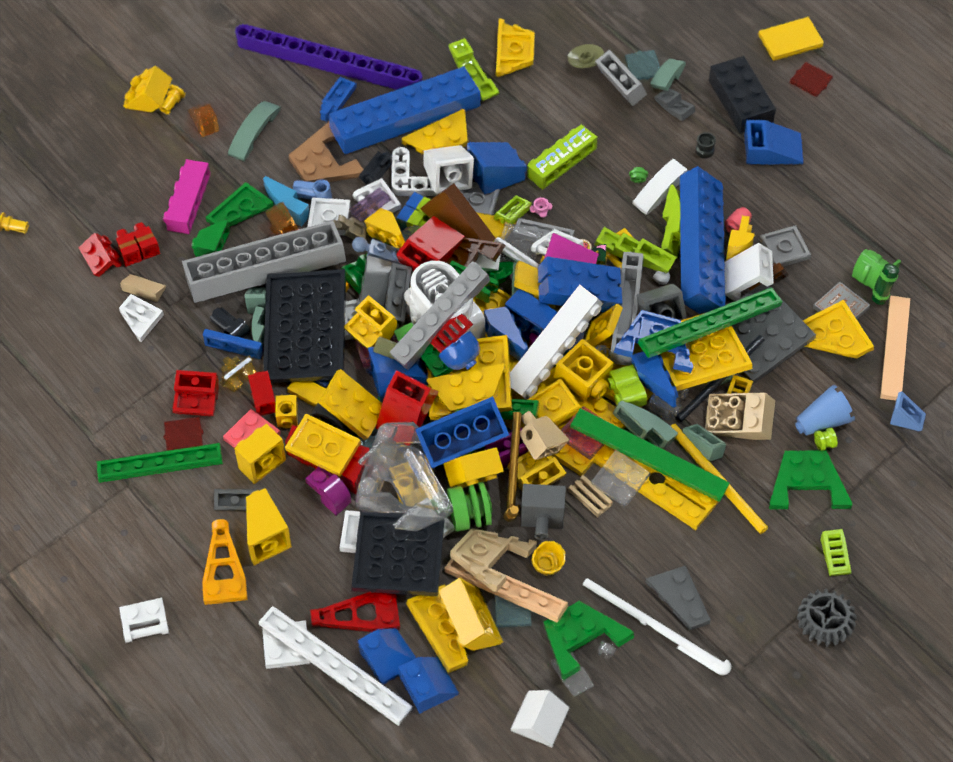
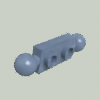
M357 237L352 242V247L356 252L368 251L367 256L401 264L396 255L400 248H395L374 239L368 244L367 240L363 237Z

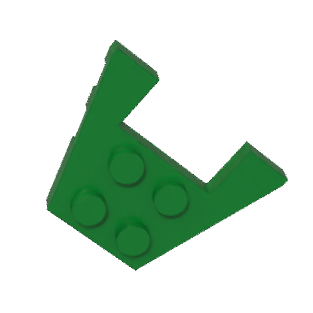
M826 450L784 452L769 509H788V490H830L832 509H851L852 501Z
M577 601L567 607L558 623L551 619L544 621V628L563 680L580 671V665L570 653L603 633H606L617 647L634 638L632 630L581 601Z

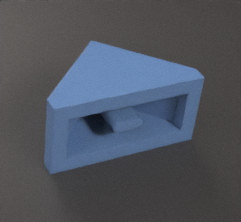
M901 391L898 393L890 424L922 431L926 413Z

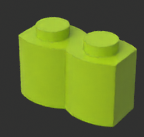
M633 365L609 371L607 382L609 383V389L615 393L616 405L620 401L638 407L647 404V394Z

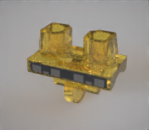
M250 355L237 365L236 363L240 361L237 356L233 359L226 356L223 359L225 365L221 370L224 373L228 372L221 377L222 380L219 383L222 387L227 385L228 388L235 392L243 384L237 377L242 373L249 380L248 375L257 372L252 365L253 359Z

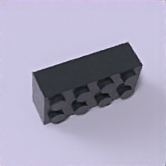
M745 56L710 66L709 82L740 134L745 132L746 120H766L774 123L776 108Z

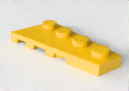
M445 584L439 586V590L446 587ZM438 592V597L417 595L408 599L406 605L447 673L466 666L468 659L465 649L456 638L458 635L457 631L448 620L450 616L440 602V599H442L440 593Z

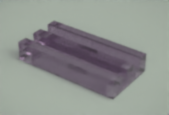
M379 187L349 210L361 222L388 203L391 198Z

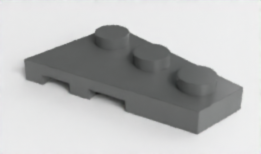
M686 565L646 578L645 583L658 593V597L672 608L673 613L690 631L710 624V617Z

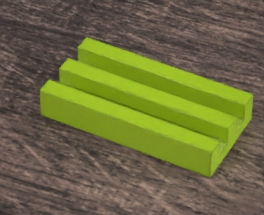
M516 195L494 214V220L498 221L501 219V223L507 222V226L511 227L518 218H521L530 210L532 203Z

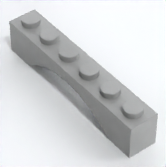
M623 253L620 285L622 287L623 304L621 307L623 309L613 333L610 359L614 364L631 365L630 357L613 352L616 344L620 342L624 333L628 331L630 325L637 317L638 301L636 295L640 293L643 253Z
M472 261L390 351L393 358L409 370L423 355L432 339L446 322L490 281L488 274Z

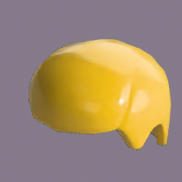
M544 541L534 550L531 559L532 565L537 572L543 575H554L565 563V551L555 541Z

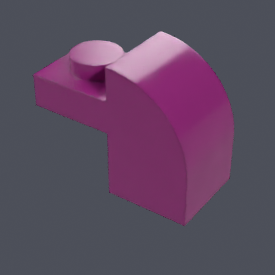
M318 467L305 478L306 483L321 495L322 504L336 516L351 503V496L347 487L336 474L331 475L327 470Z

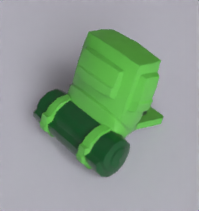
M865 249L854 266L852 276L873 290L871 298L876 304L884 305L890 297L894 282L898 278L900 271L898 267L901 260L898 259L894 264H891L882 259L880 254Z

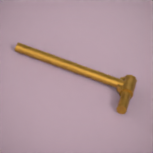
M513 412L507 510L503 515L504 519L508 522L513 521L519 511V508L515 506L521 426L520 412Z

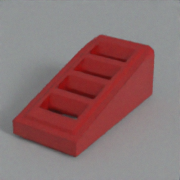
M464 314L449 319L430 343L441 353L450 344L455 343L473 323ZM456 318L465 326L464 329L455 321ZM450 324L459 332L458 334L449 327ZM444 330L453 338L452 340L443 333ZM438 336L447 344L446 346H445V344L438 338Z

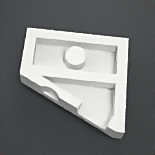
M132 294L119 307L120 313L140 342L145 339L164 316L163 310Z

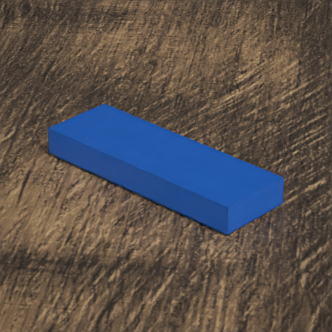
M205 329L203 332L205 346L262 359L264 353L262 343L208 329Z

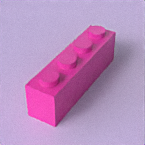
M186 159L184 167L180 168L179 181L175 182L174 195L169 199V209L165 211L163 221L166 223L167 231L190 234L210 177L209 164L206 162Z

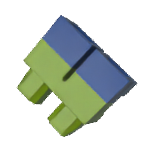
M416 192L411 195L406 206L403 207L396 217L400 231L409 230L414 234L431 219L420 209L431 199Z

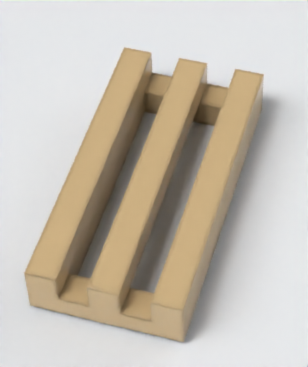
M584 475L568 489L597 518L613 505V501ZM579 488L584 494L587 495V497H588L591 501H593V502H594L596 505H598L601 509H600V510L597 509V508H596L587 498H585L577 489Z

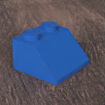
M418 657L399 666V677L419 714L459 695L438 657Z

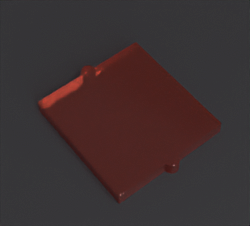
M805 62L799 70H796V74L789 83L818 97L824 89H827V85L833 79V76Z
M200 417L164 422L165 435L163 437L166 440L167 451L203 445L202 435L204 432L201 429Z

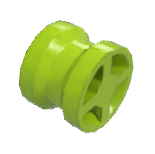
M827 428L823 432H814L815 444L819 451H823L828 447H837V437L833 428Z

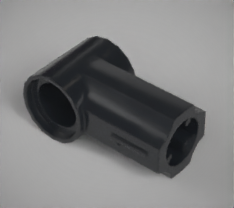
M217 307L210 316V321L220 328L224 334L242 338L250 332L249 326L243 319H236L223 307Z

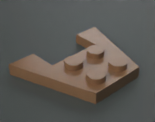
M329 122L289 154L290 162L303 181L315 183L317 180L334 182L358 178L359 174L363 171L357 159L341 166L338 165L325 146V143L335 140L334 134L329 127Z

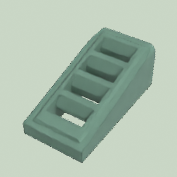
M698 424L683 428L682 432L707 460L713 461L723 457L726 448L725 442Z

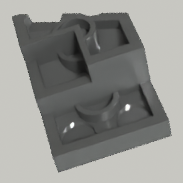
M367 256L358 305L369 295L382 307H385L390 269L394 262Z

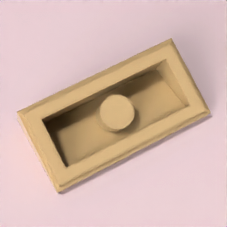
M132 274L120 283L122 291L158 302L166 288V285Z

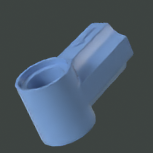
M317 180L315 183L294 181L293 190L297 191L298 198L332 199L330 184L327 180Z

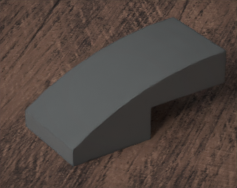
M670 88L668 91L664 90L655 96V100L667 112L681 121L696 112L694 105L682 100L681 94Z

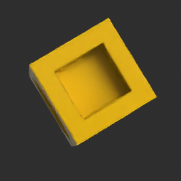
M296 395L276 396L277 427L291 428L292 425L298 426Z

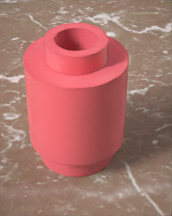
M741 207L728 217L724 224L729 233H731V229L739 231L742 215L749 216L750 223L752 215L748 209Z

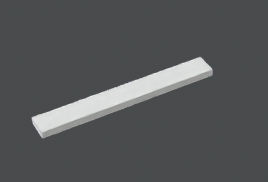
M274 606L259 621L261 627L398 726L412 710L413 706Z

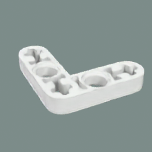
M404 147L396 148L392 153V192L397 196H411L414 192L422 196L438 195L439 193L435 194L429 177H409V151ZM399 155H403V162H399ZM404 169L406 172L403 174L396 173V170ZM416 184H423L424 188L416 189L414 186Z

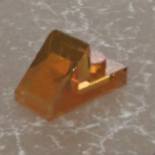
M279 202L265 212L273 225L270 227V230L276 236L299 230L284 202Z

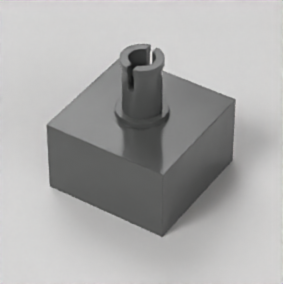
M675 284L636 295L639 312L644 310L678 320L687 319L682 291Z
M523 484L521 526L536 527L535 538L540 540L547 539L548 528L563 529L566 486Z

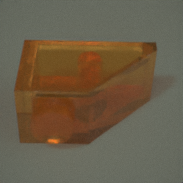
M203 103L188 109L202 137L219 131L217 116L209 103Z

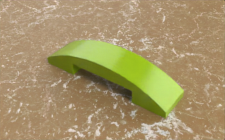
M464 38L449 44V49L458 68L465 67L480 90V99L484 101L498 95V89L491 78L488 79L473 56V50L467 40Z

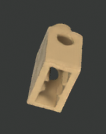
M531 411L521 416V420L526 426L520 431V437L534 460L558 453L570 441L549 417L544 416L536 419Z

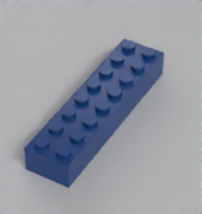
M461 67L329 113V127L344 154H348L430 125L462 109L466 112L480 107L481 92L466 68Z
M699 166L680 175L681 291L684 305L698 314H704L725 306L724 202L723 184Z

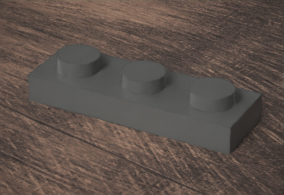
M392 263L385 309L396 318L398 324H403L407 305L404 294L409 289L412 267Z

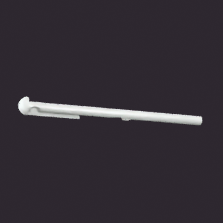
M587 578L584 581L583 586L637 618L643 625H650L656 631L677 643L679 650L719 675H727L731 671L729 660H725V662L719 660Z

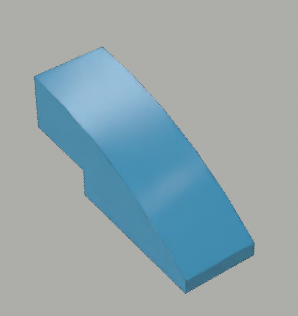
M265 176L263 178L264 188L269 199L273 201L274 206L284 216L302 227L309 218V205L298 200L297 191Z

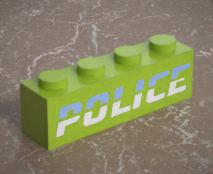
M582 124L576 129H572L568 135L557 140L552 147L545 149L539 157L532 159L528 163L527 177L542 190L597 149V136Z

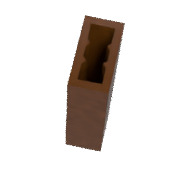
M454 183L420 208L430 218L435 216L464 235L465 238L494 241L496 239Z

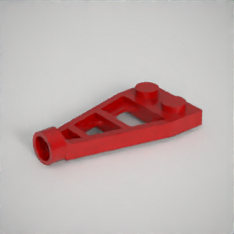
M367 592L324 608L310 610L312 627L321 626L366 632L393 628L400 630L396 594ZM366 604H373L376 609V618L372 621L361 620L357 617V609ZM351 609L353 618L350 621H338L335 618V613L340 610Z

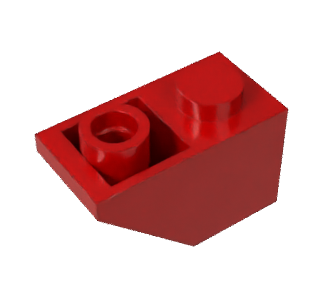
M268 371L248 375L256 413L260 416L276 413V402Z

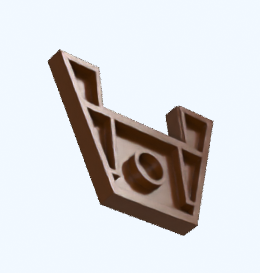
M464 238L446 263L450 264L451 261L467 267L472 261L475 263L480 254L496 262L506 245L501 242Z

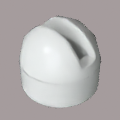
M657 271L653 279L658 284L664 285L668 283L670 274L669 272Z

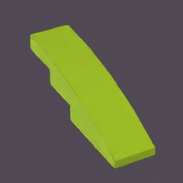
M605 227L594 244L595 246L607 244L606 251L622 259L624 252L643 253V267L664 273L669 272L676 259L674 255L643 238L641 241H638L625 233H622L620 236Z

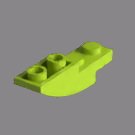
M670 185L662 216L667 225L661 249L674 255L677 259L681 245L680 191L674 185Z

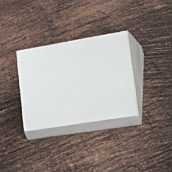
M550 690L528 691L511 731L553 747L569 707Z

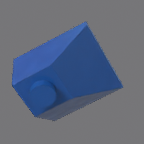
M396 628L378 629L358 640L360 654L382 685L399 676V666L416 658Z

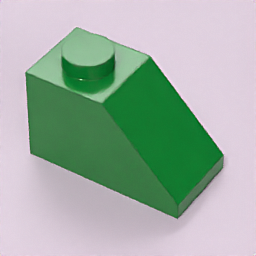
M228 220L220 221L199 230L197 237L193 238L191 245L194 249L195 257L223 250L230 234Z

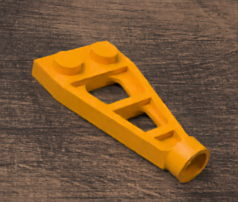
M224 519L215 520L212 522L213 533L202 582L204 604L248 600L246 578L229 534V522ZM227 546L230 557L216 559L217 547ZM229 565L232 568L234 574L232 579H214L215 570L218 566Z

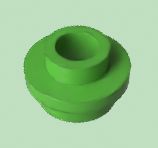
M635 167L629 172V176L632 182L643 183L648 177V172L642 167Z

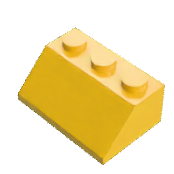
M458 578L439 590L442 597L440 602L449 613L450 617H448L451 626L456 629L458 634L456 638L462 647L474 651L503 643L478 587L462 578Z

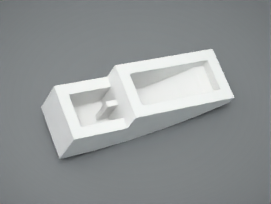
M672 159L647 183L632 204L647 215L667 199L670 185L678 186L680 184V175L686 173L687 169L675 159Z

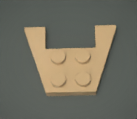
M472 528L451 550L450 557L493 592H497L505 584L506 575L490 568L507 550L528 558L536 549L537 541L529 540V543L518 541L519 537L511 536L507 539L498 537V533Z

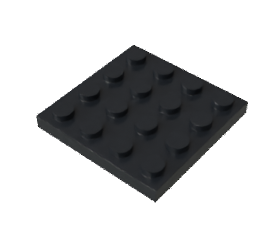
M360 511L352 591L438 597L445 516Z

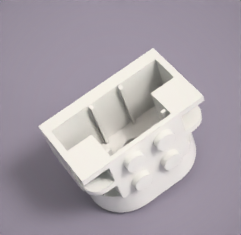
M429 261L421 264L414 270L411 276V288L406 290L404 294V299L407 303L406 312L411 317L412 323L416 324L457 279L459 274L451 265L442 261ZM471 298L450 319L464 314L473 323L465 333L471 331L476 339L485 338V317L473 301V298ZM456 318L455 321L464 329L465 326ZM451 324L449 325L456 334L459 333ZM445 330L443 331L450 340L453 339Z

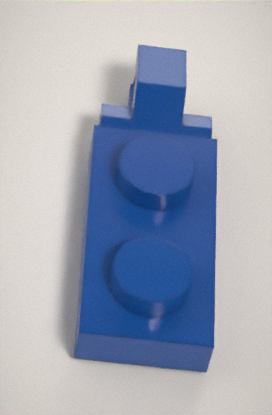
M339 77L322 100L320 119L327 122L329 120V113L340 110L357 88V83Z

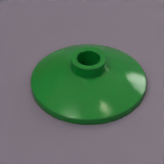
M500 262L498 271H488L486 273L499 283H503L506 281V277L513 273L514 262Z

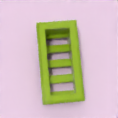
M843 529L822 532L820 540L829 576L851 574ZM834 547H839V548H840V549L830 550V548H834ZM833 556H842V558L832 559ZM834 564H844L841 567H833Z

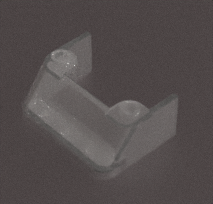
M414 422L385 423L379 427L357 489L355 506L360 511L407 513L408 509L390 492L380 493L397 443H420L415 431L419 427Z
M380 440L358 461L360 465L373 467L375 475L381 481L391 482L407 512L393 524L395 528L418 531L447 518L453 512L451 502L424 455L417 448Z

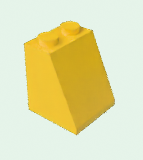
M266 488L254 491L250 496H247V543L254 566L292 546L288 526Z

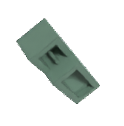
M620 401L613 412L635 436L643 440L647 438L653 445L663 450L671 445L678 435V432L662 419L636 405Z

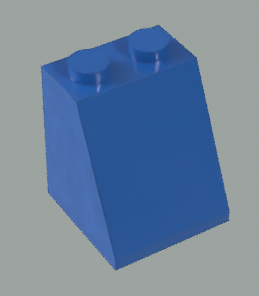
M508 142L467 143V152L474 158L473 179L478 183L484 195L525 180L526 164L520 160L517 151L512 149Z
M368 347L372 378L381 403H383L387 387L396 370L425 385L428 384V372H424L426 371V366L420 358L407 370L398 361L375 353L374 347Z

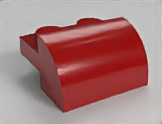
M176 370L173 413L214 416L219 392L217 373Z

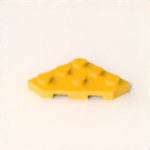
M844 300L803 320L816 334V339L805 347L855 359L874 350V345Z

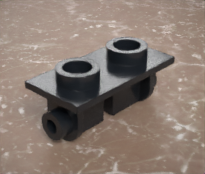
M378 151L359 174L358 178L366 185L381 179L392 165V155L389 152L381 153Z

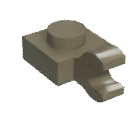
M343 215L338 216V221L333 220L337 230H345V235L354 240L357 237H366V224L353 217L347 219Z

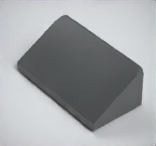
M214 489V510H247L246 497L258 489Z

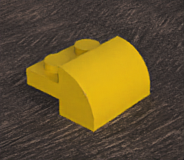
M742 215L739 231L731 229L726 261L753 246L755 233H751L752 225H749V216Z
M368 295L355 308L357 314L345 325V330L368 349V347H375L379 336L390 340L397 328V320Z
M527 452L518 458L517 482L522 492L523 484L551 485L567 474L555 457L552 458L551 455L534 460L531 453Z

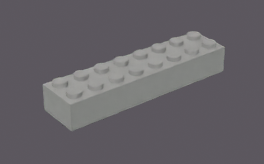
M329 221L184 260L182 264L194 303L263 285L267 282V274L309 272L346 262L343 242L334 221Z

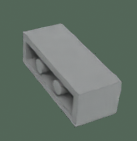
M610 49L595 61L604 76L632 106L647 95L639 80Z

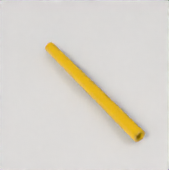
M676 424L671 425L678 432L675 439L702 469L726 480L687 438ZM729 484L725 495L760 534L764 533L768 526Z

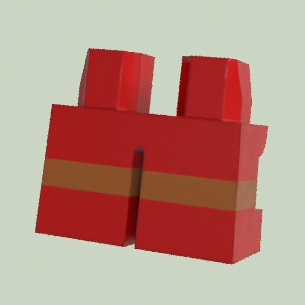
M143 222L133 226L134 232L127 233L126 229L116 232V241L126 267L142 261L141 255L146 260L160 254L155 236L150 227H146Z

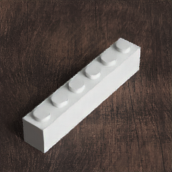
M579 285L510 372L511 388L526 400L532 397L537 392L538 385L549 377L553 366L563 358L565 351L575 344L576 337L580 332L582 333L587 329L591 318L598 315L603 303Z

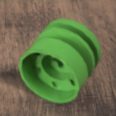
M483 482L477 483V493L474 485H469V494L465 495L462 486L447 489L450 514L455 526V532L470 529V519H474L477 527H481V517H483L485 526L492 525L491 500Z

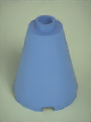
M836 385L830 386L796 417L797 422L795 426L800 434L810 435L815 431H823L830 427L834 428L855 420V416L850 417L849 413L852 412V408L841 391L836 392Z

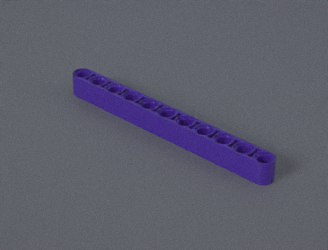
M246 24L237 26L235 30L237 44L242 49L396 90L422 81V73L417 69Z

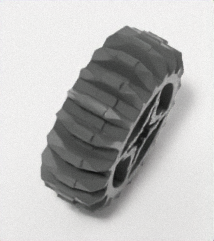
M827 588L824 589L823 593L818 589L815 591V594L810 592L807 598L802 599V605L798 607L799 628H804L803 635L810 634L809 640L817 639L818 645L821 641H824L826 646H829L830 641L835 646L839 640L844 642L847 637L851 636L852 630L856 626L857 616L854 614V606H850V599L843 600L844 594L837 596L836 590L828 593ZM827 612H829V615H828L829 618H827V621H826V623H825V622H824L825 616H826Z

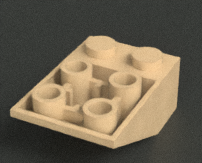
M767 393L709 394L705 429L718 436L749 440H771L775 400Z

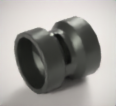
M703 132L697 137L696 154L701 158H710L714 154L716 138L712 133Z

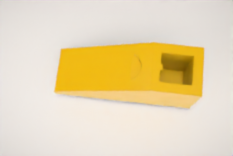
M380 208L364 220L367 227L366 231L370 237L379 239L384 243L386 242L395 248H401L405 243L392 212Z

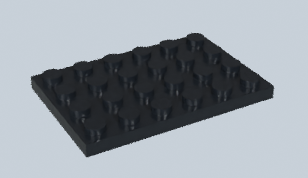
M345 269L267 274L263 372L268 371L271 383L332 380L337 370L341 369L344 371Z

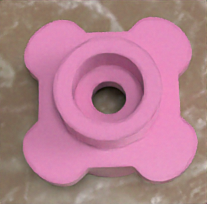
M537 198L534 201V205L530 207V212L537 213L540 217H546L547 212L552 209V204L545 198Z

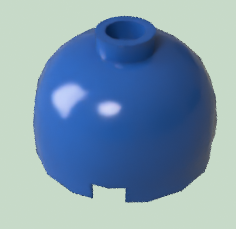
M471 331L458 338L459 340L450 344L439 354L440 359L447 367L453 370H461L463 368L469 370L477 363L475 359L479 355L480 346Z

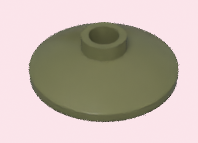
M581 45L569 52L568 62L577 68L593 67L597 65L595 61L604 54V51L597 45Z

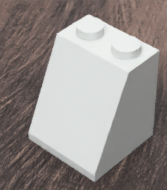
M461 145L424 150L423 165L435 194L442 192L453 183L459 190L472 189L474 158Z

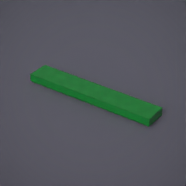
M216 443L96 461L98 481L101 483L223 464L221 445Z

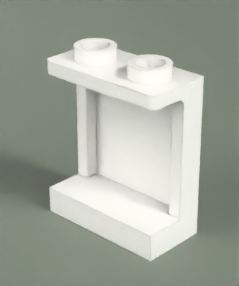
M760 243L724 262L725 295L734 301L741 298L740 292L758 282L767 287L773 284L772 251Z

